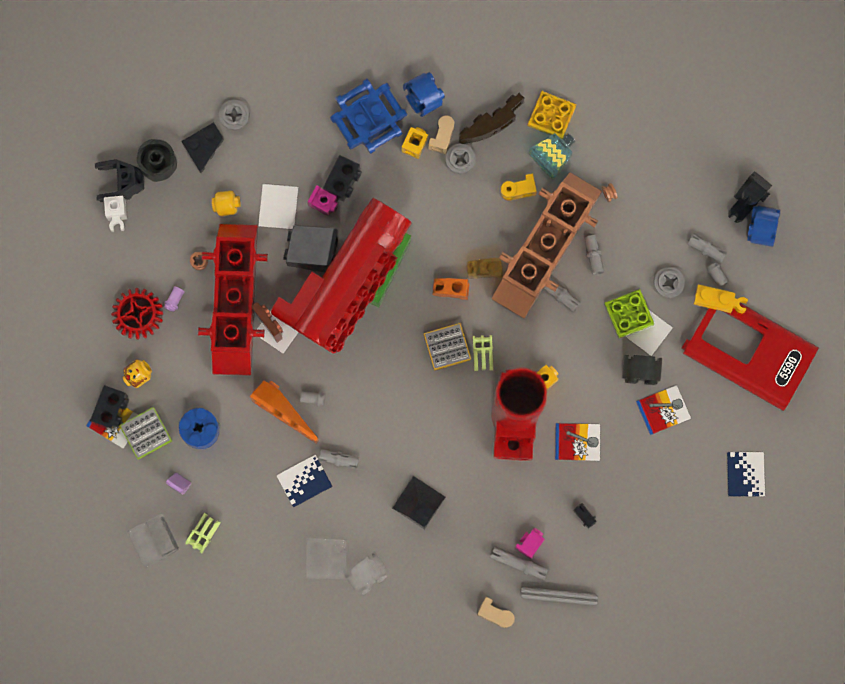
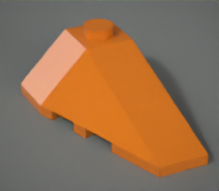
M264 380L250 395L252 402L317 444L318 438L282 392L278 390L280 386L272 381L268 383Z

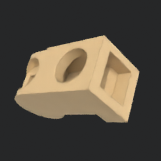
M445 115L439 119L438 133L436 139L430 138L429 150L447 154L454 131V120L452 117Z
M485 597L477 616L500 627H510L515 620L513 613L508 610L502 611L492 606L493 600Z

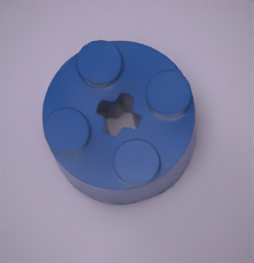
M430 72L422 73L403 84V90L408 92V95H406L407 101L416 113H421V117L441 107L443 104L442 99L445 98L442 89L437 88L435 85V79Z
M759 205L758 207L754 206L751 223L754 224L749 226L747 241L773 247L781 210Z
M195 408L186 412L181 418L179 433L188 446L195 449H207L218 439L219 423L208 410ZM198 425L202 427L201 433L196 431Z

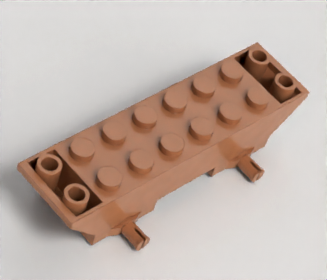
M572 173L566 176L553 193L542 188L538 195L548 200L547 206L519 252L513 258L504 252L501 253L499 259L508 263V269L492 300L525 319L545 286L555 292L559 285L549 280L550 276L582 224L586 222L595 228L598 220L589 216V213L602 191Z

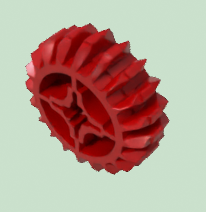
M135 288L134 294L129 289L128 296L121 293L123 299L116 298L119 306L113 305L112 308L117 311L111 313L112 317H117L112 320L114 324H118L116 329L118 331L122 330L121 334L123 336L128 333L129 339H132L134 334L137 340L140 339V334L147 338L146 332L148 331L153 335L152 328L154 327L157 330L160 328L156 322H163L158 317L164 315V312L159 310L163 307L161 303H158L159 298H153L154 294L152 292L147 295L146 289H143L140 294L139 288ZM136 300L147 301L151 306H138ZM130 303L131 309L123 316L124 308ZM135 307L137 308V310H139V312H141V313H139V315H140V317H139V318H140V321H139V319L135 316V314H136V312H135V311H136ZM150 312H153L151 320L145 325V317L150 315ZM136 321L139 328L129 327L124 322Z

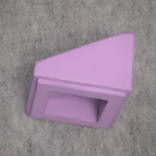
M175 473L166 481V484L183 495L190 487L191 482Z

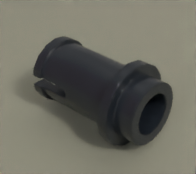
M583 503L573 510L584 523V527L586 526L589 529L597 522L596 516H592Z

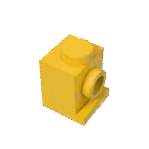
M411 127L402 145V152L419 159L428 140L426 131L419 127H416V129ZM417 140L419 144L416 146L412 142Z
M545 365L537 372L539 375H547L549 377L547 381H544L547 390L558 381V372L553 366L548 367Z

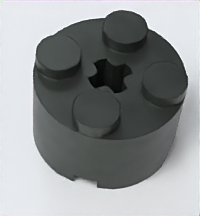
M150 139L139 147L137 154V164L146 178L154 182L168 179L177 168L175 153L166 141ZM157 158L160 161L156 163L154 159Z
M624 355L622 378L625 379V383L636 384L640 380L644 381V385H657L661 381L663 358H658L655 361L656 357L634 355V357L628 359L629 355Z

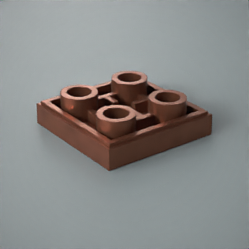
M257 302L251 306L253 311L278 343L283 338L281 326L276 320L272 321L270 319L272 315L264 304L262 306Z

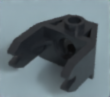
M117 159L95 163V169L98 168V170L117 169L118 191L97 195V201L104 202V197L123 196L129 200L133 195L144 190V175L136 166Z
M754 171L734 197L738 201L728 211V217L736 216L734 222H742L759 201L764 202L770 195L768 190L772 185Z

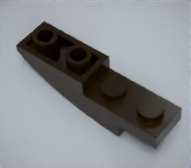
M520 92L516 96L514 94L506 100L507 104L502 109L498 107L492 113L493 117L487 112L484 115H478L470 128L465 127L459 133L460 144L484 140L507 128L515 121L516 115L513 112L524 103V96Z

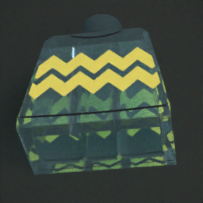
M569 133L562 139L556 134H552L531 147L528 154L553 180L572 157L573 152L569 147L575 143V140Z

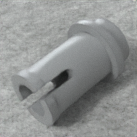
M715 262L707 267V273H710L719 288L729 281L719 268L720 265Z
M302 390L300 402L317 404V406L324 405L325 394L322 391L317 393Z

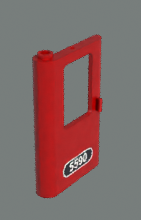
M739 303L742 308H746L745 313H738L734 308L731 313H725L763 335L750 362L744 364L702 339L704 331L717 311L708 308L691 340L686 339L682 346L683 354L784 411L819 347L744 304Z

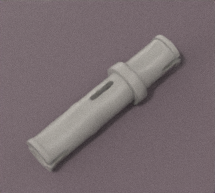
M497 547L494 548L490 559L523 571L527 576L530 574L545 581L549 569L534 564L531 560H524Z

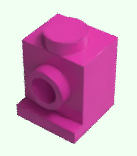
M316 185L308 200V206L329 216L330 212L334 213L338 206L337 196ZM325 197L328 200L326 203H322L320 201L321 198Z
M533 528L530 534L526 532L520 540L522 545L517 544L515 549L531 559L545 540L542 537L544 534L538 529Z

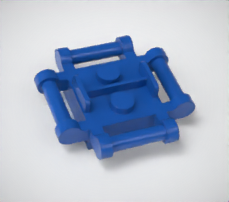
M365 79L361 85L342 96L335 97L342 111L333 114L330 119L333 123H336L347 140L349 149L364 144L371 154L375 152L376 148L392 138L403 135L396 122L406 117L407 113L405 109L402 110L391 93L388 83L374 90L370 81ZM365 90L368 91V95L366 94L361 98L357 99L356 101L352 102L350 106L347 107V105L345 104V102L349 101L350 99L354 98L355 96L359 95ZM382 94H384L396 114L394 116L390 115L379 98ZM346 117L358 136L354 139L342 119ZM388 129H392L391 131L376 139L375 141L370 142V140L387 131Z

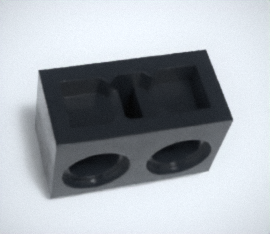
M339 155L323 189L337 196V199L342 202L345 201L346 197L350 198L354 189L352 185L354 181L358 182L362 174L360 164ZM345 168L353 170L349 175L344 174L342 171ZM337 184H342L344 189L336 191L334 187Z
M104 385L90 422L114 432L115 428H119L122 417L120 415L122 410H126L128 406V395L125 392ZM118 396V403L110 404V398ZM111 414L112 419L109 422H103V416Z

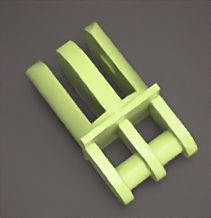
M481 335V337L476 338L473 336L474 371H478V353L481 354L482 370H486L485 353H489V370L492 371V335H489V337ZM476 343H481V348H476ZM484 343H490V347H484Z
M206 513L202 515L185 543L186 545H192L193 549L197 548L200 550L201 554L209 542H211L212 536L221 523L217 520L209 534L205 536L214 521L210 517L202 530L198 532L208 516ZM194 534L199 535L196 541L192 539ZM202 538L206 540L204 545L199 543Z

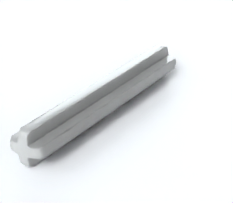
M526 587L521 589V598L597 605L598 603L597 594Z

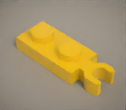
M699 284L697 285L694 305L731 313L733 308L738 313H745L746 308H742L739 303L746 304L748 302V299L745 297L736 299L733 292Z

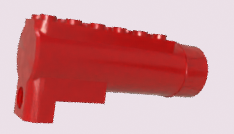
M372 198L358 217L355 226L324 275L320 277L311 272L293 302L290 304L279 297L272 307L271 314L333 354L340 352L344 347L347 337L353 333L355 324L365 314L367 305L374 300L376 291L384 284L386 275L394 268L398 257L393 253L401 244L412 222L394 209Z
M527 368L505 370V373L501 372L491 412L492 422L495 427L493 455L495 459L531 461L533 459L536 424L547 401L546 384L541 377L542 375H539L536 371ZM510 441H516L519 445V448L517 450H511L508 447V443Z

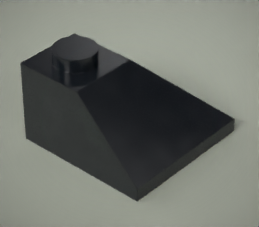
M413 476L392 509L425 530L446 497Z

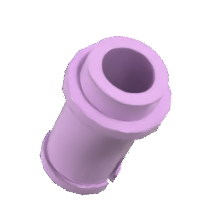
M174 286L168 300L164 301V308L172 312L175 309L177 310V305L185 291Z

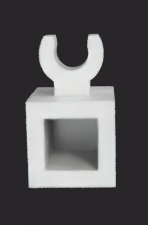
M123 196L104 197L105 216L108 221H111L109 225L110 230L114 232V226L120 224L121 231H124L125 225L122 220L127 219L125 198Z

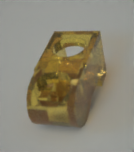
M499 258L468 261L467 277L470 279L503 278L502 260Z

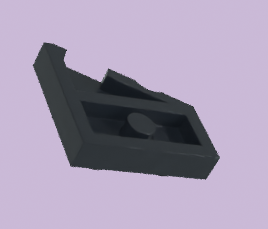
M213 122L181 142L199 172L202 173L224 138Z

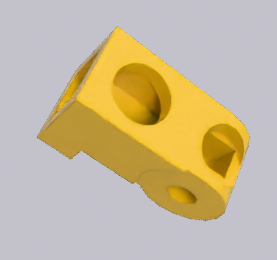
M533 173L525 175V180L506 181L501 186V196L505 200L536 196L537 193Z

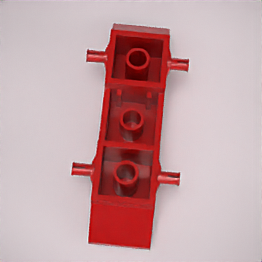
M219 224L214 252H202V260H213L215 264L212 323L210 328L198 327V336L207 335L211 339L213 375L251 376L253 337L264 338L265 329H253L254 311L251 307L255 300L256 261L268 262V254H257L258 225Z

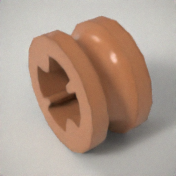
M609 183L607 187L602 186L603 194L608 202H611L612 198H618L612 183Z
M202 252L193 253L190 257L192 267L196 270L205 269L208 265V260H202L203 263L201 265L198 263L197 266L195 258L198 257L199 259V257H202Z

